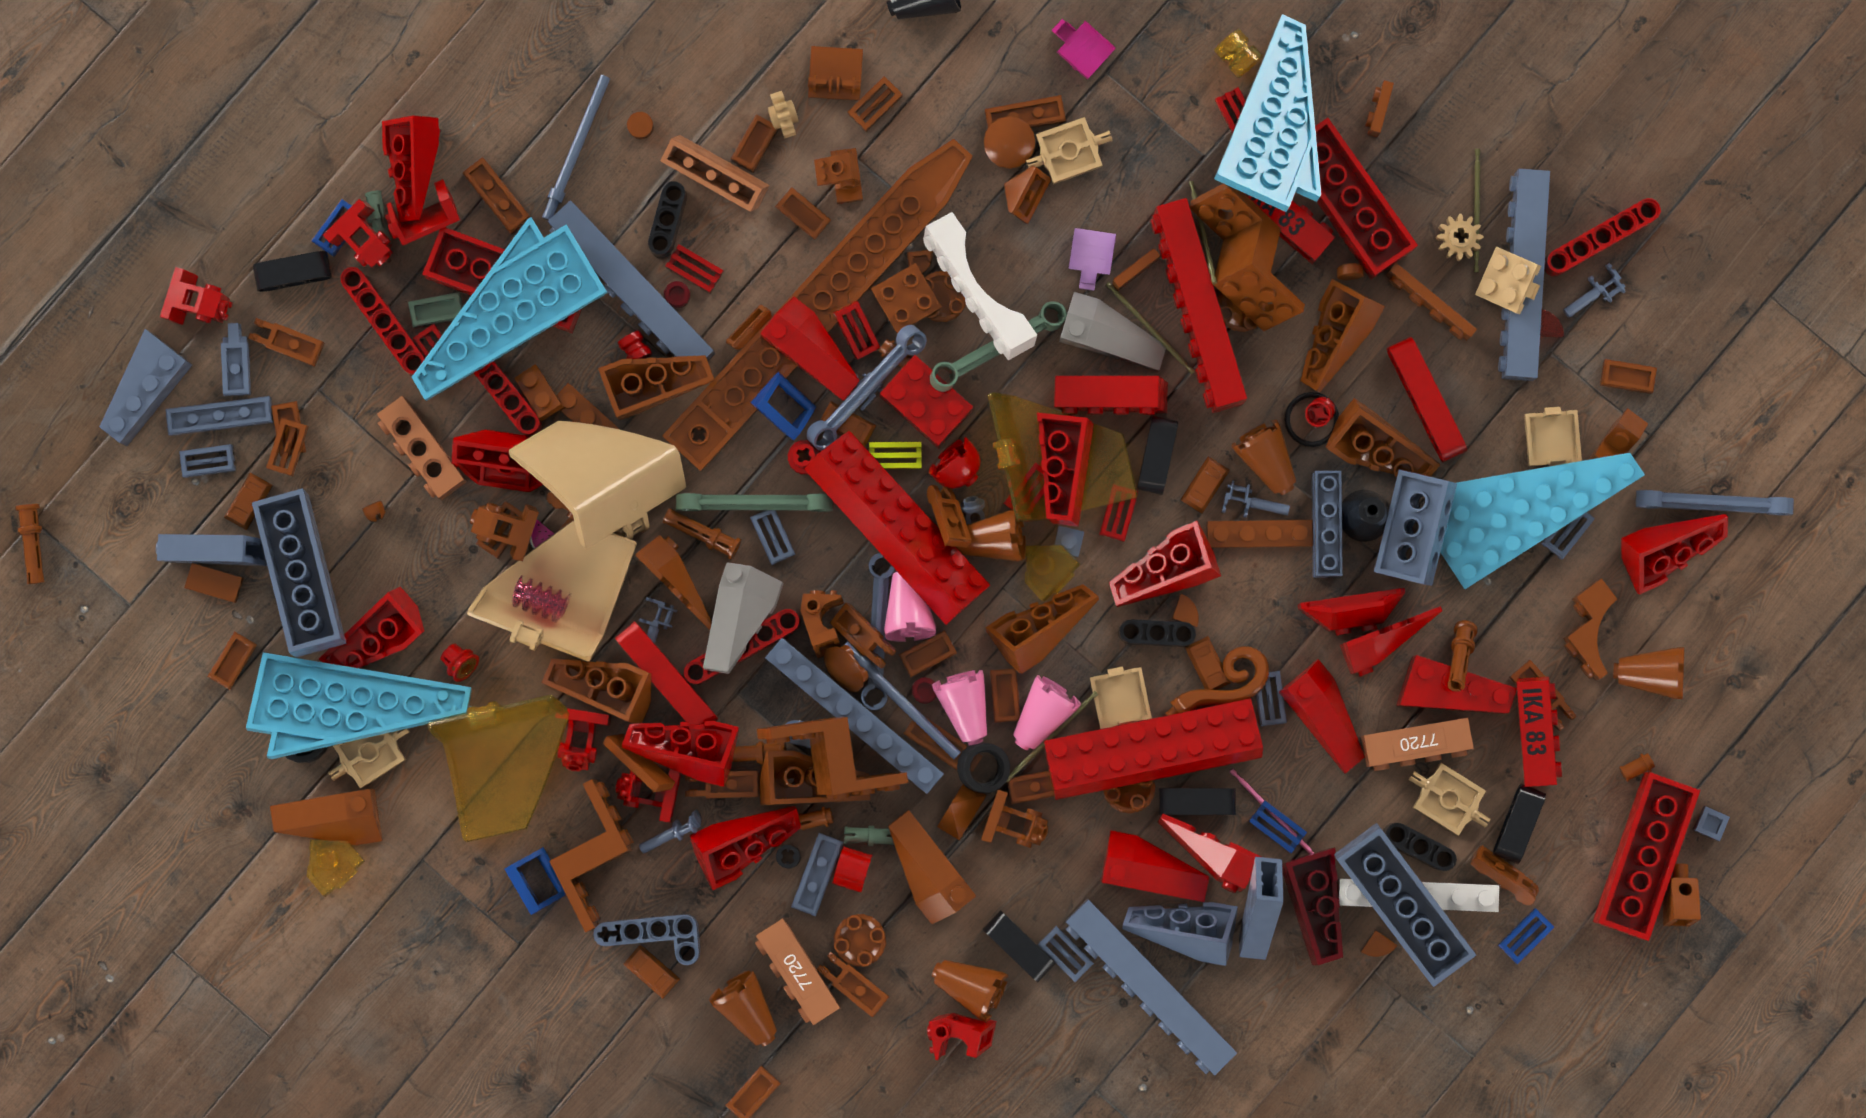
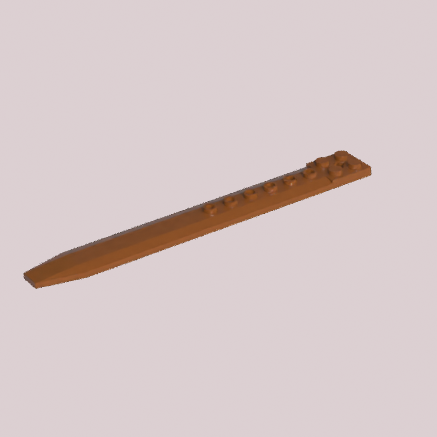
M952 139L908 168L777 312L794 296L815 312L829 333L838 323L833 312L841 310L842 307L848 306L854 301H858L948 204L973 156L955 139ZM773 316L717 375L715 381H712L662 435L667 442L674 445L700 472L758 410L750 402L773 376L780 372L787 379L798 367L761 337L760 333ZM702 428L705 429V440L699 439L694 441L695 435L693 430L697 429L700 431Z

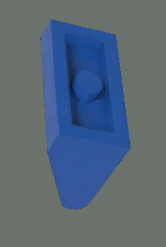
M780 372L776 373L750 402L792 440H795L802 432L816 409V406ZM777 386L781 387L804 409L792 424L768 403Z
M544 847L505 868L507 875L531 915L566 896L549 862L551 859ZM535 858H538L558 893L542 903H539L520 870L521 866Z

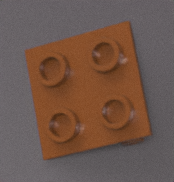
M811 46L808 98L859 101L863 49Z
M916 263L871 288L872 293L896 333L903 327L913 325L942 308Z

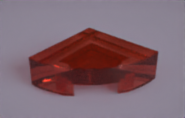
M1542 309L1540 336L1563 338L1564 331L1559 319L1551 312Z

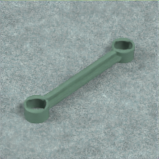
M1047 302L1040 310L1038 316L1028 322L1036 334L1044 329L1048 331L1058 330L1066 319V309L1059 302ZM1047 309H1053L1059 313L1057 315L1058 323H1050L1045 319L1044 314ZM994 340L952 364L940 362L935 365L930 374V383L933 388L941 392L949 391L954 387L960 376L1000 355L994 346ZM944 369L951 373L949 375V384H942L936 379L935 376L938 370Z
M683 493L676 494V511L792 510L828 512L833 511V501L827 494L702 495Z

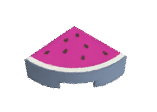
M536 520L530 538V544L533 549L554 535L551 530L538 520Z

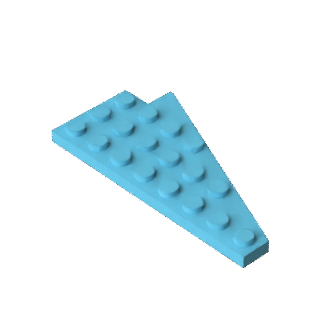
M1282 14L1214 179L1285 212L1290 207L1295 192L1317 202L1321 196L1306 25Z
M532 217L527 219L413 374L412 379L426 401L607 294L606 289L567 224L543 237Z
M1624 453L1456 482L1457 487L1440 553L1463 588L1467 589L1645 474L1632 454Z
M263 652L246 729L247 731L271 734L267 758L275 759L465 716L468 712L472 688Z

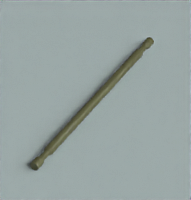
M1475 149L1474 226L1479 224L1480 149ZM1478 250L1474 251V273H1479Z
M1190 181L1189 186L1192 191V199L1197 198V193L1194 189L1195 185L1193 181ZM1196 215L1209 273L1211 274L1212 284H1217L1204 224Z
M1108 282L1106 284L1107 288L1114 292L1115 296L1192 375L1195 370L1186 363L1120 292L1116 291L1113 285Z
M1094 691L1091 694V696L1081 704L1078 710L1075 713H1073L1044 741L1053 739L1089 704V702L1092 699H1094L1098 695V693ZM1044 741L1009 775L1007 782L1044 748Z

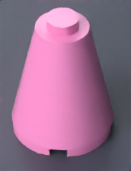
M898 572L893 573L884 627L885 638L890 641L906 642L905 637H914V641H919L935 636L936 624L930 607Z
M975 670L946 677L947 683L942 685L940 680L933 683V690L961 741L968 742L969 746L983 742V737L987 735L983 670H979L977 674Z
M1037 675L1013 734L1016 738L1015 743L1024 750L1029 748L1036 749L1081 706L1080 701L1075 696L1070 700L1067 697V690L1047 677L1043 676L1041 679Z

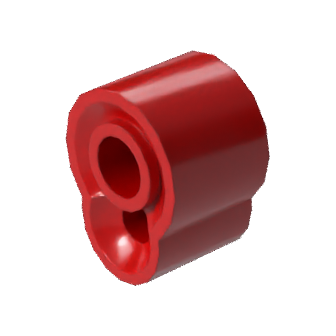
M843 846L832 884L861 893L873 855Z

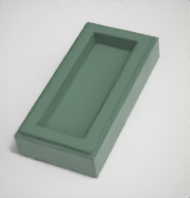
M460 292L408 302L413 328L453 321L463 308Z

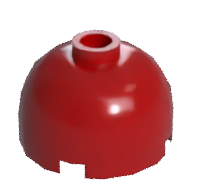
M964 437V442L958 439L942 451L938 456L941 461L937 466L932 463L928 471L936 482L943 487L949 489L960 488L964 485L969 487L978 479L977 472L980 469L981 458L975 446L967 437Z

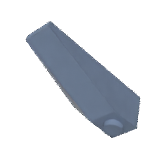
M1205 902L1201 907H1187V904H1178V908L1164 909L1161 905L1129 907L1122 929L1198 961L1226 966L1232 948L1238 907L1214 902Z

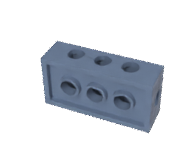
M1404 470L1398 471L1374 572L1424 585H1433L1457 483ZM1424 496L1425 504L1420 508L1419 500ZM1418 522L1419 529L1414 534L1412 528L1414 523ZM1411 547L1413 553L1411 558L1407 559L1406 552Z

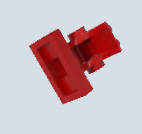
M359 199L323 236L329 243L335 246H339L345 240L356 252L354 257L362 266L365 267L368 264L372 268L376 263L381 266L393 253L390 250L392 247L391 240L381 230L376 233L369 226L366 219L375 210L369 203ZM360 228L370 236L362 246L352 237Z
M175 267L160 317L183 325L188 312L197 314L196 320L209 324L214 320L223 324L224 320H228L229 315L226 313L228 308H232L233 302H230V298L220 293L221 288L210 284H206L205 288L195 286L198 275ZM193 293H199L195 307L189 306Z
M557 707L555 717L568 719L565 743L560 742L558 749V758H562V766L576 772L589 770L590 763H595L597 748L593 747L597 724L610 726L611 715ZM574 731L588 733L585 749L572 747Z
M670 769L668 776L675 781L674 786L671 790L656 792L654 800L639 797L643 781L631 770L629 774L622 773L615 787V791L618 793L617 799L624 800L623 805L639 808V803L661 807L659 821L671 823L682 773Z
M956 1013L936 1016L929 1021L927 1027L928 1038L932 1040L933 1047H930V1053H934L935 1060H939L941 1056L946 1055L948 1041L953 1037L959 1038L966 1043L968 1047L967 1056L977 1058L992 1046L997 1021L990 1019L988 1022H984Z

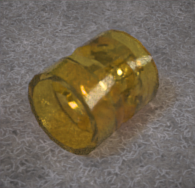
M1240 28L1227 36L1214 49V52L1223 62H1229L1228 68L1237 78L1247 73L1263 58V55L1254 45H1248L1249 39Z

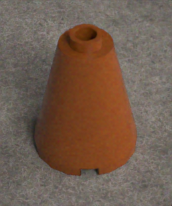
M1271 420L1272 426L1266 427L1265 423L1251 429L1239 437L1240 444L1237 445L1233 442L1232 448L1274 494L1280 493V495H1284L1294 489L1293 484L1296 482V477L1280 424L1277 420Z
M1012 509L967 525L972 539L971 544L967 548H956L963 555L1023 561L1026 556V536L1022 535L1021 527H1024V522L1020 510Z
M1684 647L1619 658V663H1614L1613 679H1618V684L1673 699H1683Z
M944 960L942 964L939 962L936 964L932 977L935 978L934 984L978 1019L988 1022L992 1017L988 1012L991 1008L997 1009L1007 986V981L1004 979L1008 978V974L997 970Z
M745 971L726 982L728 986L723 991L718 988L710 996L709 1001L712 1006L754 1045L761 1044L766 1046L775 1039L774 1034L777 1032L757 976L753 971Z

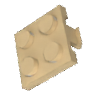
M1496 247L1475 295L1512 312L1521 314L1525 297L1534 300L1540 285L1533 283L1535 275H1538L1541 266Z
M1560 407L1544 408L1545 412L1524 414L1528 466H1555L1582 461L1577 410L1561 411Z
M1122 666L1108 669V674L1090 677L1092 693L1094 691L1098 693L1094 698L1100 729L1152 719L1141 667L1124 670Z

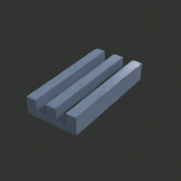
M233 445L179 451L182 477L188 478L236 471ZM227 452V456L186 461L188 456ZM228 462L227 466L187 470V467Z
M765 510L750 517L771 565L795 555L776 510ZM770 514H772L788 552L783 553L767 518ZM761 518L779 555L775 558L757 521Z
M1586 512L1573 520L1554 544L1550 543V541L1558 531L1545 538L1541 544L1562 560L1595 518ZM1584 517L1586 521L1563 550H1559L1558 547L1580 519Z
M1280 671L1269 672L1265 689L1270 720H1265L1262 691L1260 690L1256 694L1260 726L1287 723L1284 698L1279 693L1282 689ZM1270 677H1275L1280 719H1275Z
M1057 926L1037 944L1074 982L1094 964ZM1055 934L1086 963L1083 967L1053 938ZM1048 941L1078 970L1076 974L1045 945Z

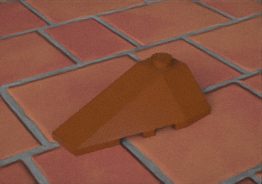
M1332 279L1319 304L1318 311L1321 312L1318 326L1313 328L1312 334L1315 335L1312 349L1307 352L1300 381L1321 392L1374 329L1385 306Z
M1353 398L1338 417L1326 445L1328 450L1347 463L1366 466L1377 472L1383 471L1393 474L1395 477H1397L1399 470L1431 477L1440 466L1439 462L1356 398Z
M551 659L541 682L633 724L643 722L651 704V673L628 663Z
M365 789L270 806L273 830L277 833L351 845L383 841L375 789Z
M909 809L888 825L915 904L931 924L956 913L976 897L972 889Z

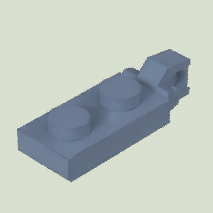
M228 323V337H223V343H221L223 396L251 395L247 336H242L241 324Z

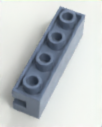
M1314 471L1312 473L1313 578H1340L1343 576L1341 471Z

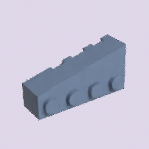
M145 329L99 427L119 443L128 446L191 368L192 364L153 333Z

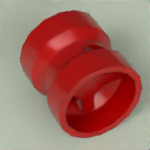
M640 330L628 334L617 342L620 349L627 354L626 359H647L653 354L649 346L642 343L644 337Z
M1327 397L1314 399L1305 411L1307 422L1315 427L1326 425L1335 415L1336 410L1333 401Z

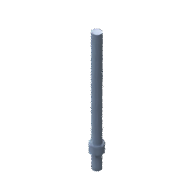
M600 75L554 188L550 189L547 196L549 201L542 215V218L545 220H549L554 216L558 204L562 203L565 197V187L610 81V78Z
M847 642L845 645L851 647L854 652V658L868 672L869 678L954 760L960 754V751L870 664L872 661L867 656H862Z

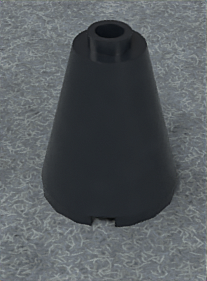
M960 0L887 1L891 16L896 15L898 20L952 14L961 11Z
M1371 490L1352 492L1342 502L1343 531L1351 539L1360 542L1373 541L1379 538L1384 532L1389 512L1388 503L1380 494Z

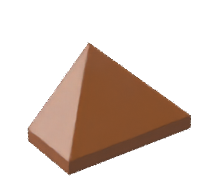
M1032 166L1004 183L1009 212L1025 224H1028L1051 178L1037 167Z
M962 784L937 827L960 840L987 795L975 792Z

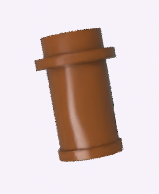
M886 339L878 351L882 354V358L886 357L895 348V340L890 341ZM907 355L898 366L902 369L913 356Z
M1641 753L1639 758L1619 767L1626 782L1646 771L1652 772L1651 769L1655 765L1648 753L1645 755Z
M824 806L821 807L822 810L799 814L802 830L822 825L829 827V824L834 823L831 808H825Z

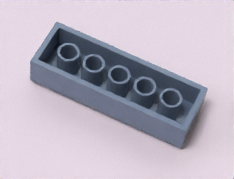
M302 488L252 502L289 653L297 658L347 644L309 494Z
M1377 823L1334 854L1337 861L1433 987L1476 956L1473 949Z

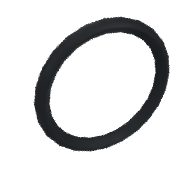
M1308 392L1297 396L1288 405L1284 419L1285 427L1288 434L1297 443L1308 447H1316L1326 444L1332 431L1324 439L1312 442L1298 437L1290 424L1291 411L1300 400L1310 397H1327L1321 393ZM1335 405V410H1336V411H1335V415H1334V426H1335V423H1336V421H1337V419H1338V417H1339V411H1338L1336 405Z

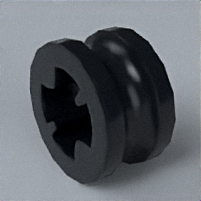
M783 845L776 853L778 864L787 869L796 867L801 859L799 850L792 845ZM786 849L787 852H790L791 849L795 853L792 856L794 862L791 864L788 861L786 864L782 861L784 858L782 853Z

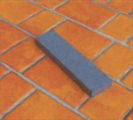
M266 396L165 409L168 435L173 436L274 423L271 397Z

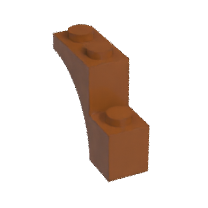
M1627 408L1612 425L1589 459L1628 453L1641 438L1648 423Z
M1602 578L1596 580L1572 598L1575 602L1573 605L1575 611L1580 617H1586L1588 620L1563 638L1567 643L1564 645L1567 652L1573 658L1577 656L1583 664L1580 666L1583 673L1589 679L1593 677L1594 680H1600L1608 674L1599 656L1597 637L1604 614L1618 600Z

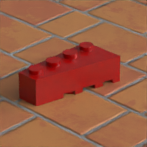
M1055 376L1054 407L1062 410V414L1076 415L1078 411H1088L1087 414L1102 415L1103 412H1113L1116 415H1128L1129 412L1141 415L1167 414L1168 382L1160 376Z
M1037 412L1040 432L1039 444L1042 454L1041 466L1044 476L1043 487L1046 518L1053 524L1079 527L1094 424L1085 417Z

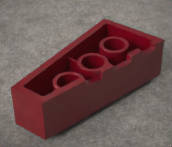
M1335 847L1282 863V873L1312 965H1322L1343 958L1341 923L1339 920L1340 904L1337 892L1338 877L1334 856L1336 853Z

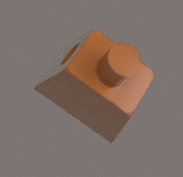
M1675 864L1672 878H1670L1663 899V926L1690 927L1701 920L1698 879L1689 878L1688 864Z

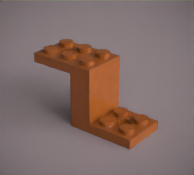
M1224 183L1191 200L1190 210L1223 239L1215 272L1217 284L1213 285L1262 331H1266L1302 313L1305 304L1271 273L1281 228L1243 192ZM1221 208L1224 210H1231L1232 212H1224L1223 210H1221Z
M831 717L757 729L758 739H766L767 744L790 742V736H792V740L810 739L817 795H826L827 799L849 798V792L852 795L874 794L875 788L877 791L899 790L900 784L908 783L907 772H889L856 778L848 717Z
M591 779L583 783V786L606 832L549 861L585 932L595 929L599 925L598 920L601 917L596 907L589 905L586 899L589 893L584 883L578 882L577 878L632 850L630 845L634 843L627 829L622 830L618 822L622 820L615 805L610 806L607 797L610 796L604 782H598L597 779Z

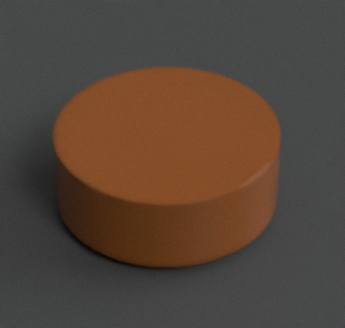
M644 112L633 113L627 121L628 131L636 139L647 138L651 135L654 128L651 117Z
M1349 263L1340 265L1337 268V278L1339 280H1355L1364 276L1361 264Z

